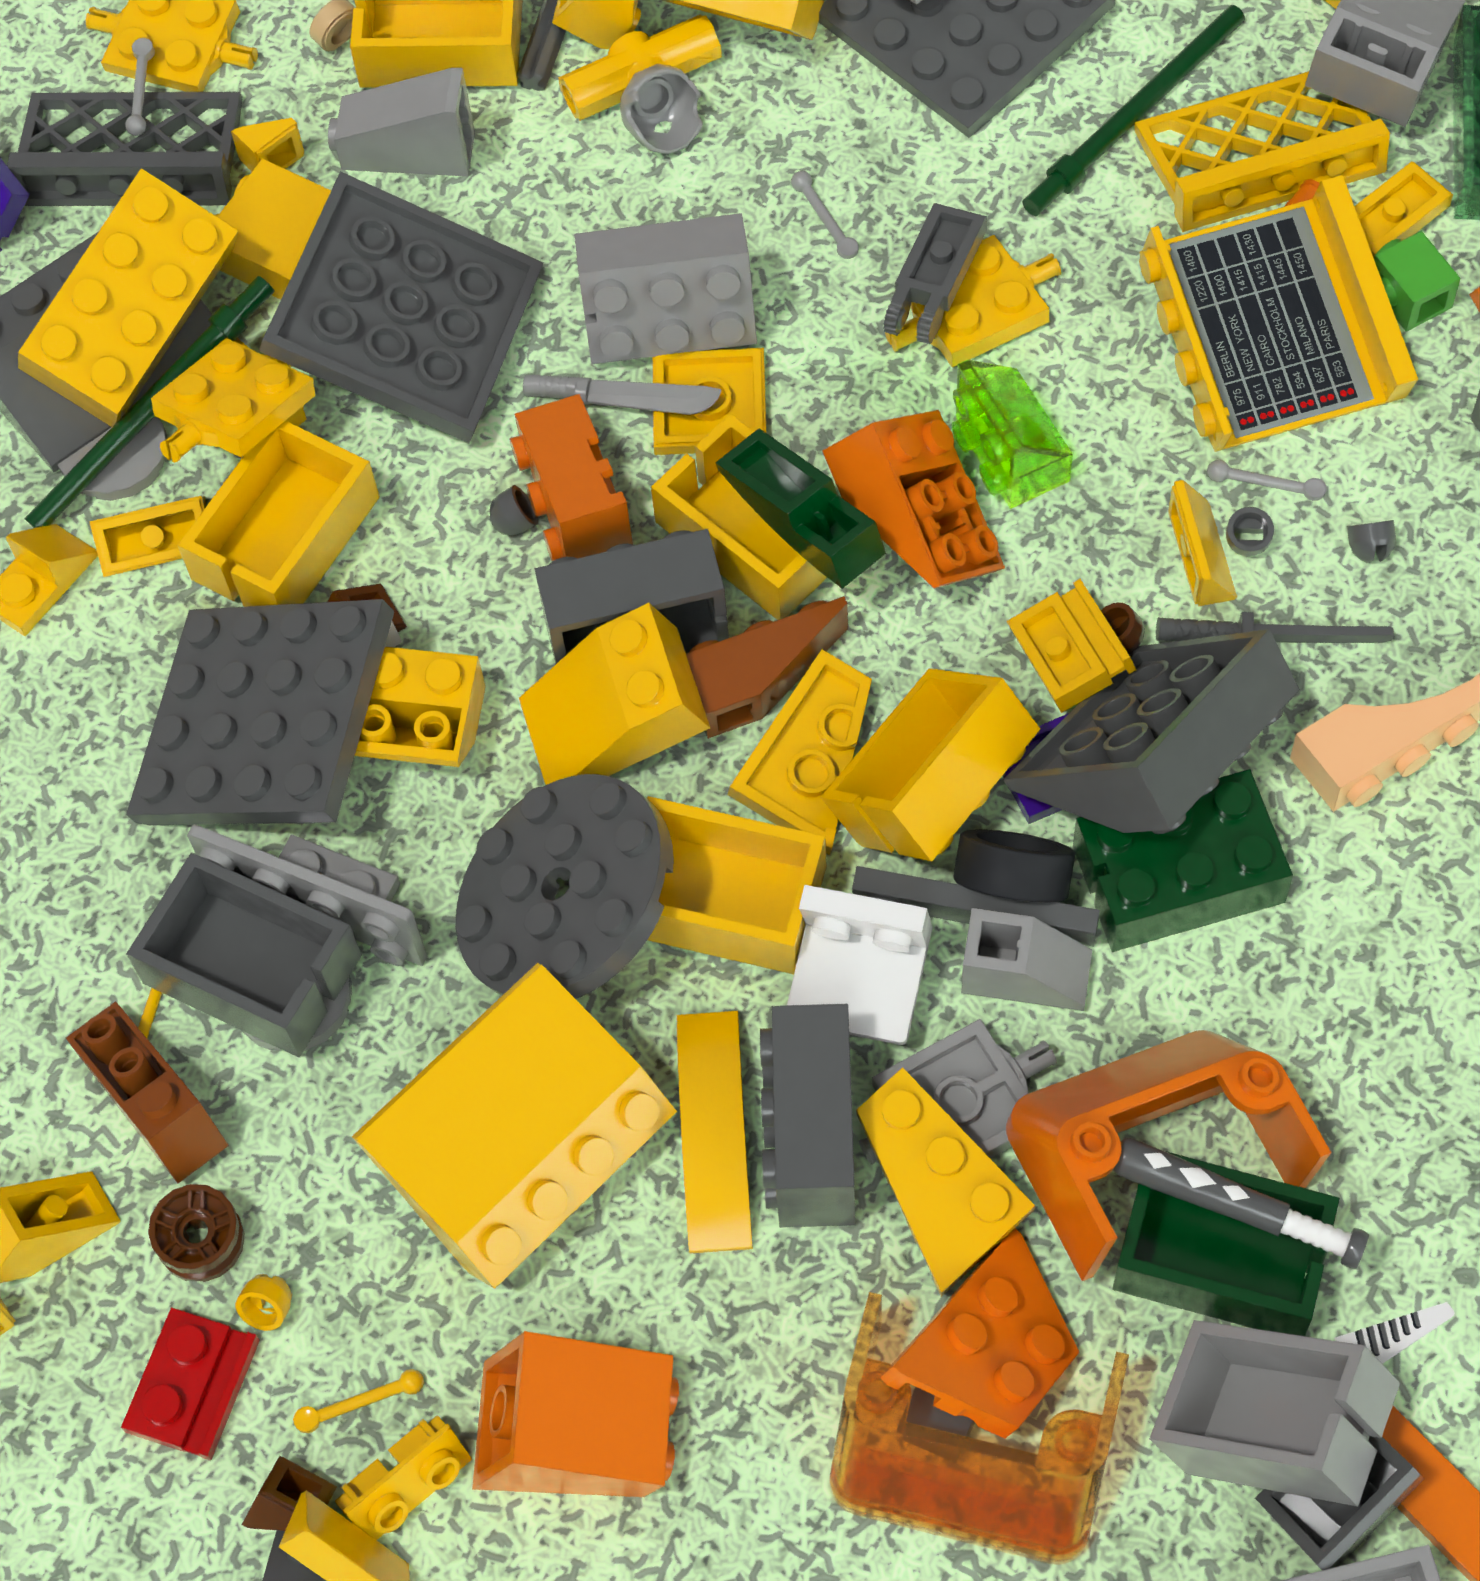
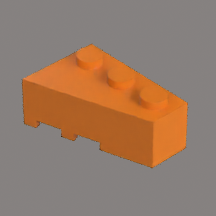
M580 394L515 413L519 436L510 438V444L519 471L530 468L534 482L526 484V488L535 516L538 517L546 514L551 528L543 530V536L551 561L563 557L582 558L606 552L611 547L619 544H633L626 499L622 491L616 493L610 478L614 476L608 458L603 459L598 446V435Z

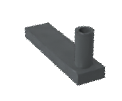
M861 866L856 867L852 886L853 894L927 908L929 916L969 924L972 908L1032 916L1083 945L1094 947L1100 913V910L1059 902L1043 903L1006 899L973 891L959 884Z

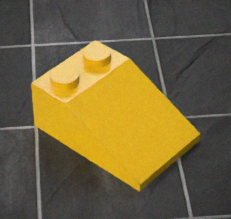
M649 602L594 629L519 697L545 785L567 777L584 774L610 776L710 729L678 629Z

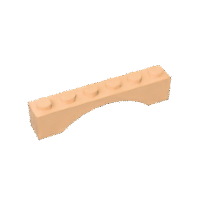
M1480 673L1470 681L1441 695L1412 703L1383 706L1344 704L1296 734L1290 759L1333 812L1349 802L1354 807H1359L1379 793L1383 787L1381 782L1397 772L1402 777L1415 773L1427 763L1431 757L1430 751L1445 742L1450 747H1455L1474 734L1479 727L1478 721H1480Z

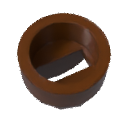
M1112 603L1104 607L1101 612L1126 651L1130 653L1137 649L1144 639L1145 630L1140 616L1125 603Z

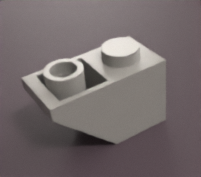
M972 908L963 961L961 993L1084 1011L1092 949L1035 917Z

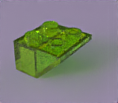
M973 360L959 363L957 389L953 391L956 420L951 424L952 431L960 448L965 453L973 450L980 461V476L988 492L993 496L1000 493L1009 508L1012 509L1070 482L1073 453L1017 368Z

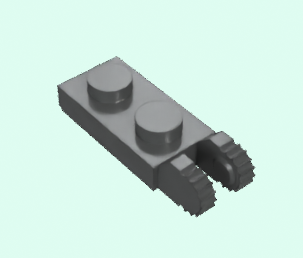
M937 203L933 204L895 282V293L884 317V332L898 336L908 318L911 302L925 305L924 312L921 314L917 324V341L927 344L933 342L935 335L940 329L944 311H949L987 231V216Z

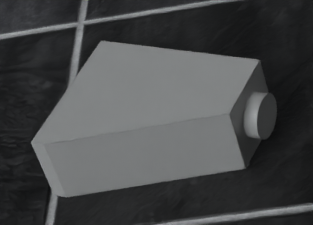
M449 68L342 96L338 118L330 119L328 127L329 149L337 151L341 170L448 176L469 175L475 130L463 68Z

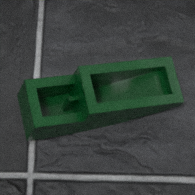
M760 428L715 462L718 471L755 512L796 552L841 589L886 554L876 522L838 496L832 478Z

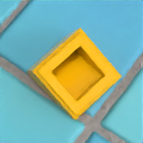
M292 117L242 126L231 131L239 160L251 171L254 170L262 158L286 169L302 158L305 153L297 122Z

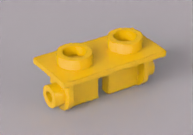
M438 1415L428 1423L424 1419L420 1420L416 1427L388 1449L393 1458L399 1463L392 1470L388 1471L377 1458L349 1483L341 1486L344 1493L335 1500V1503L354 1525L375 1540H378L383 1534L390 1533L399 1528L406 1520L408 1513L433 1492L450 1485L458 1476L459 1471L473 1460L451 1427L445 1424Z

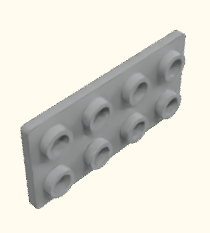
M192 825L187 837L196 855L349 924L355 940L370 945V951L376 957L389 964L402 966L404 961L407 960L423 966L427 953L413 912L406 907L391 902L400 885L398 876L292 834L281 854L277 857L201 826Z

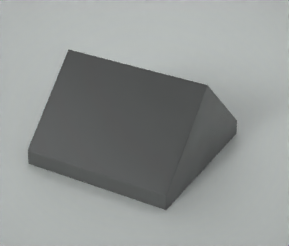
M1369 1437L1368 1442L1377 1450L1358 1507L1263 1489L1255 1497L1261 1506L1321 1570L1339 1567L1424 1480L1423 1476L1383 1437Z

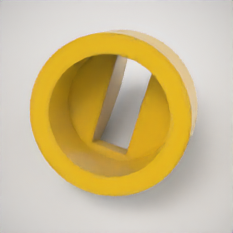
M258 1274L243 1287L235 1303L236 1311L244 1322L256 1329L264 1331L275 1330L281 1326L290 1310L292 1293L283 1278L279 1276L270 1278L267 1274ZM267 1301L274 1308H264L265 1302ZM260 1309L272 1312V1314H265Z

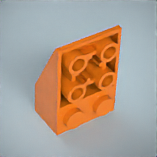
M939 410L873 422L822 450L841 497L876 522L881 539L933 588L994 573L1005 568L998 552L997 539L987 526L976 499L974 484L964 471L954 447L953 434L948 425L943 421Z

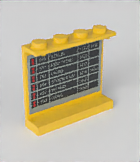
M1343 175L1321 180L1313 199L1164 240L1159 226L1150 228L1144 247L1139 252L1141 272L1148 284L1154 283L1160 299V302L1157 303V315L1160 326L1166 335L1172 334L1178 350V353L1175 354L1176 371L1182 385H1190L1196 405L1193 406V417L1198 433L1201 437H1209L1215 452L1406 398L1418 381L1416 371Z

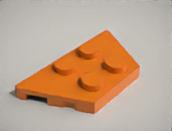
M1016 1228L991 1250L880 1377L886 1385L897 1390L905 1383H908L935 1395L934 1407L954 1416L968 1417L978 1427L1004 1439L1022 1425L1079 1354V1350L1022 1234Z

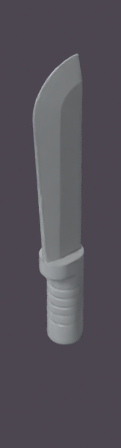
M533 374L525 375L523 380V393L526 397L564 399L580 394L584 405L598 404L686 415L697 414L707 410L718 400L722 389L708 386L592 380V378Z

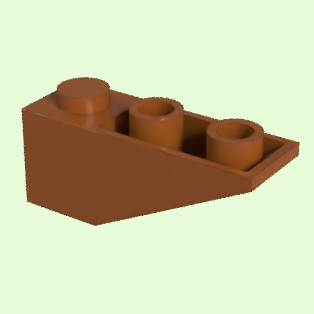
M844 596L829 602L824 600L812 602L804 606L796 614L774 622L771 620L757 622L748 627L744 633L722 641L709 640L693 647L689 653H686L710 725V729L705 731L708 739L763 719L805 675L821 649L826 652L848 629V605Z
M116 1001L66 1037V1040L177 1184L229 1146L199 1100Z

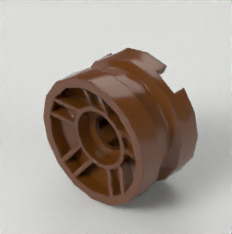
M189 1184L172 1190L158 1202L150 1216L148 1229L152 1249L172 1275L185 1281L206 1282L221 1277L235 1265L243 1251L245 1233L241 1218L225 1195L208 1185ZM189 1227H193L195 1230L207 1227L208 1233L201 1242L190 1243L186 1230Z

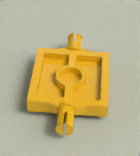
M129 0L128 4L119 14L91 7L89 8L90 14L87 13L86 27L88 29L112 34V39L101 61L106 72L135 79L137 59L133 54L132 44L139 38L149 39L155 49L154 57L147 62L146 82L185 92H203L211 75L222 66L223 62L252 70L254 67L253 62H256L258 59L257 48L231 43V32L240 14L236 0Z
M995 235L983 239L949 311H944L940 329L931 345L941 351L953 368L1049 323V307L1035 290L1034 286L1052 277L1061 275L1058 260L1054 259V255L1050 253L1044 258L1023 266L1011 258ZM911 302L910 308L913 319L905 322L898 336L885 332L886 339L892 345L895 352L917 341V324L921 314L924 312L925 305Z
M226 338L151 398L154 416L178 428L175 433L160 443V450L169 461L172 458L174 463L178 462L193 447L202 444L220 447L242 458L316 396L314 380L312 377L291 368L292 366L271 356L260 354Z

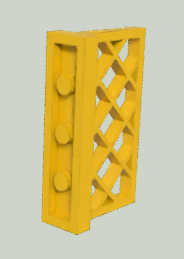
M1309 71L1135 122L1134 130L1145 154L1175 205L1174 215L1182 232L1287 202L1307 179L1320 183L1321 180L1343 175L1346 184L1385 173L1387 170L1390 132L1382 119L1372 121L1365 110L1333 98L1331 102L1305 96L1307 90L1311 89L1305 86ZM1270 100L1286 106L1281 117L1259 112L1255 109L1259 103ZM1297 110L1322 117L1317 127L1291 121ZM1218 115L1236 121L1230 132L1206 126L1205 123L1208 118ZM1333 120L1354 126L1337 132L1327 131ZM1246 125L1271 131L1266 142L1241 136ZM1172 130L1185 135L1179 147L1157 141L1153 134ZM1282 135L1303 140V142L1286 147L1277 146ZM1196 139L1221 146L1215 157L1190 151ZM1231 150L1253 155L1252 157L1235 162L1226 161ZM1181 164L1202 170L1201 172L1180 178L1176 175Z

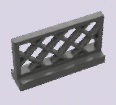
M134 92L31 93L18 152H10L7 167L29 194L24 206H116L141 168L200 206L227 205L231 199L232 185L230 173L235 151L231 131L239 128L242 107L241 92H145L142 117L146 121V130L143 134L126 144L121 142L116 136L126 131L125 122L132 114ZM104 109H118L122 113L103 126L93 119ZM156 109H170L174 113L156 126L145 118ZM208 109H227L226 115L210 125L205 124L198 118ZM43 110H66L69 113L68 116L51 126L42 120ZM82 125L91 132L74 144L69 143L63 138ZM186 125L196 132L179 144L168 137ZM209 143L219 150L196 152ZM51 144L61 151L39 152ZM103 144H106L113 150V152H92ZM155 144L160 145L166 150V152L144 151Z

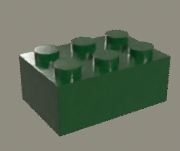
M1251 769L1218 778V785L1209 793L1201 796L1185 813V821L1174 830L1164 834H1154L1152 831L1123 833L1083 817L1076 818L1073 849L1090 894L1096 892L1094 905L1097 910H1100L1099 919L1112 952L1286 903L1293 874Z
M1170 1153L1253 1190L1290 1204V1209L1300 1212L1304 1216L1307 1215L1314 1220L1317 1219L1324 1224L1334 1226L1339 1197ZM1138 1184L1112 1290L1253 1329L1305 1336L1312 1321L1325 1265L1323 1262L1327 1251L1320 1247H1314L1310 1243H1304L1300 1239H1294L1290 1235L1282 1233L1279 1236L1273 1235L1241 1221Z

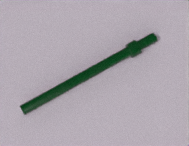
M1230 5L1071 155H1062L1051 165L1046 172L1047 178L1023 199L1022 203L1025 210L1032 216H1038L1063 192L1066 194L1071 193L1085 179V171L1244 22L1245 16L1242 10L1235 5Z
M258 275L229 306L222 304L208 319L211 325L24 519L33 528L51 525L152 420L154 413L151 398L224 339L228 338L235 341L248 328L245 322L275 292L269 283Z

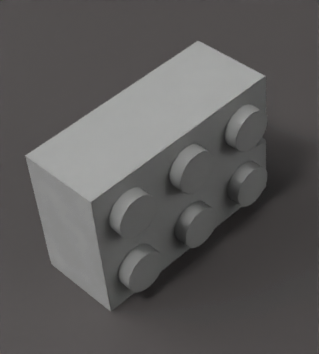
M742 213L574 234L591 364L757 344L749 252Z
M1194 1320L1149 1440L1188 1475L1358 1507L1377 1450L1368 1442L1369 1437L1382 1438L1400 1382L1365 1345Z

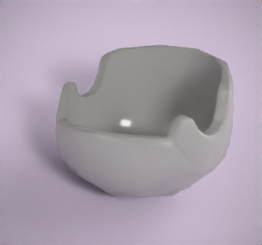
M664 64L653 65L635 73L624 90L620 102L622 122L631 135L648 150L663 154L674 153L687 148L701 131L703 122L697 110V102L701 94L693 81L681 69ZM663 121L672 123L668 133L654 132L655 126Z

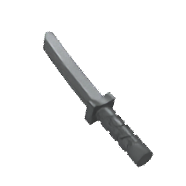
M1241 612L1238 623H1233L1232 621L1216 622L1215 620L1198 621L1196 619L1181 620L1178 618L1159 617L1156 622V640L1170 642L1270 629L1276 642L1384 643L1394 639V629L1391 626L1254 624L1253 612Z

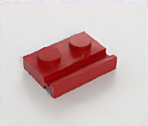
M171 1307L122 1423V1430L125 1433L211 1461L260 1339L258 1336L250 1332L246 1334L231 1329L228 1325Z

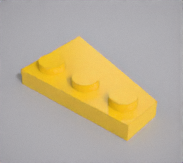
M821 649L730 785L727 795L778 826L825 836L826 854L830 855L837 830L838 818L821 799V796L853 759L872 679Z
M903 1067L856 1109V1114L888 1184H890L907 1220L908 1227L922 1252L934 1283L942 1297L1035 1210V1205Z

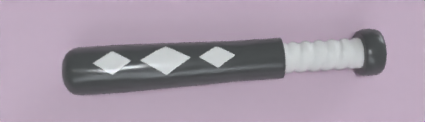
M1132 1138L1121 1141V1156L1113 1169L1118 1176L1241 1221L1273 1235L1279 1236L1280 1233L1290 1235L1294 1239H1300L1304 1243H1310L1314 1247H1320L1327 1252H1333V1254L1342 1257L1341 1264L1348 1268L1356 1269L1358 1267L1369 1238V1234L1366 1231L1353 1228L1351 1233L1344 1232L1340 1228H1334L1330 1224H1324L1320 1220H1314L1310 1216H1304L1300 1212L1290 1209V1204L1253 1190L1168 1152Z

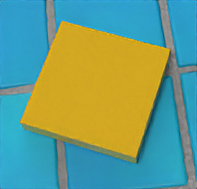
M764 348L691 351L653 357V383L708 386L722 389L718 400L710 408L697 414L686 415L653 411L655 455L694 454L695 445L730 413L754 432L760 428L767 433Z

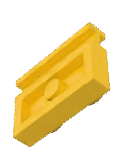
M1081 579L1073 582L1075 588L1062 596L1056 592L1007 620L1015 638L1061 713L1113 684L1111 678L1125 670L1128 674L1136 671L1131 657Z

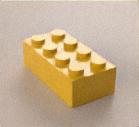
M141 168L19 350L18 369L113 427L128 411L233 251L238 230Z

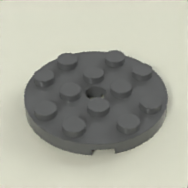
M584 774L571 776L530 790L493 828L488 829L482 834L460 887L455 929L461 955L473 975L487 987L502 996L535 964L539 963L577 999L596 990L618 974L643 947L652 934L665 907L658 900L664 884L665 873H673L674 857L670 832L660 812L631 785L605 775ZM558 878L564 881L569 879L570 887L567 892L560 898L555 899L556 892L560 886L556 880Z

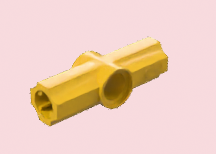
M701 14L650 37L643 31L629 32L612 44L607 56L558 77L560 90L574 117L581 121L619 104L624 90L635 73L656 64L674 66L681 69L684 73H688L721 58V44L716 36L714 26L706 15L702 16Z

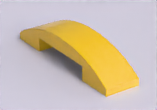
M738 1011L677 1015L680 1119L689 1253L753 1249Z

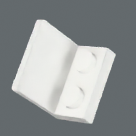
M804 885L799 910L806 926L787 1005L848 1004L849 1035L898 1045L906 1044L933 928L927 908Z

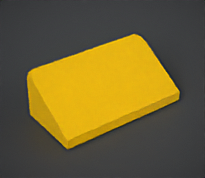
M1184 480L1174 481L1168 513L1194 603L1198 604L1199 607L1235 600L1238 597L1210 503Z
M202 495L89 521L103 577L183 559L177 545L205 509V497Z
M307 1490L301 1493L280 1542V1549L326 1581H410L408 1562Z

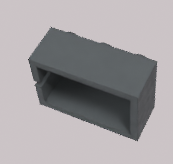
M708 529L695 532L687 530L676 531L660 540L638 545L619 544L603 553L582 558L563 557L552 561L547 566L534 568L555 664L594 629L648 602L677 627L685 653L690 652L693 647L709 640L722 641L729 638L725 590Z
M192 852L126 953L143 984L299 1058L328 1012L322 999L323 996L335 1001L362 956L349 924Z
M848 1004L772 1006V1028L760 1029V1058L763 1074L761 1113L762 1127H764V1147L775 1148L762 1149L763 1187L765 1188L766 1209L778 1208L780 1228L856 1225Z

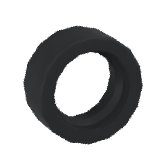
M966 830L960 834L953 878L957 884L987 895L1027 902H1062L1069 896L1076 853L1069 846L1037 836L1001 830Z

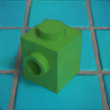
M1422 231L1404 240H1392L1375 254L1374 261L1394 315L1406 332L1453 308L1461 278Z

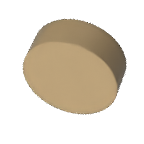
M348 0L330 1L314 17L309 30L310 37L323 50L328 52L336 50L351 38L353 8L356 7Z

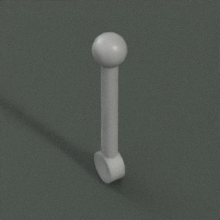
M139 38L132 44V51L137 59L132 114L127 118L125 127L134 136H139L146 130V121L142 117L147 62L155 54L153 44L147 38Z
M806 171L796 172L791 179L792 187L798 192H803L837 243L838 255L844 259L854 258L858 254V242L851 237H846L812 188L811 175Z
M1222 460L1211 462L1207 468L1208 477L1215 482L1232 479L1301 493L1312 501L1322 499L1327 490L1325 482L1319 478H1311L1304 483L1230 468Z

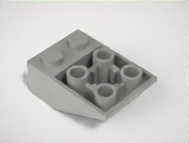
M1341 0L1315 51L1305 86L1406 127L1466 0Z

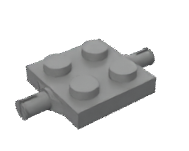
M978 1019L873 1076L872 1086L877 1091L903 1067L991 1159L1012 1147L1006 1134V1123L1016 1102L1024 1095L1029 1094L1026 1079L1051 1065L1054 1066L1057 1064V1060L1052 1049L1049 1050V1045L1044 1040L1013 1058L1010 1053L995 1043L981 1019ZM868 1138L859 1140L864 1155L867 1154V1160L870 1164H874L877 1158Z

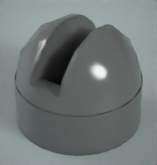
M516 485L498 494L490 505V521L493 528L502 535L515 536L524 533L538 524V517L535 516L530 499Z
M1244 507L1237 510L1230 517L1226 528L1228 545L1234 552L1245 557L1255 556L1264 552L1270 545L1274 534L1272 519L1265 511L1256 507ZM1234 533H1263V540L1236 539Z
M1394 520L1347 526L1348 541L1352 553L1366 563L1373 561L1375 551L1378 560L1381 562L1395 548Z

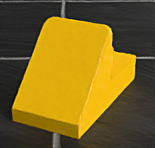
M57 524L14 532L6 536L15 560L0 575V620L23 636H26L98 556L96 549Z

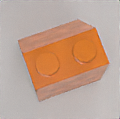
M527 1331L521 1333L484 1361L472 1490L645 1497L664 1487L665 1481L669 1479L675 1460L674 1445L671 1441H668L669 1416L674 1413L679 1396L678 1380L676 1377H672L673 1355Z

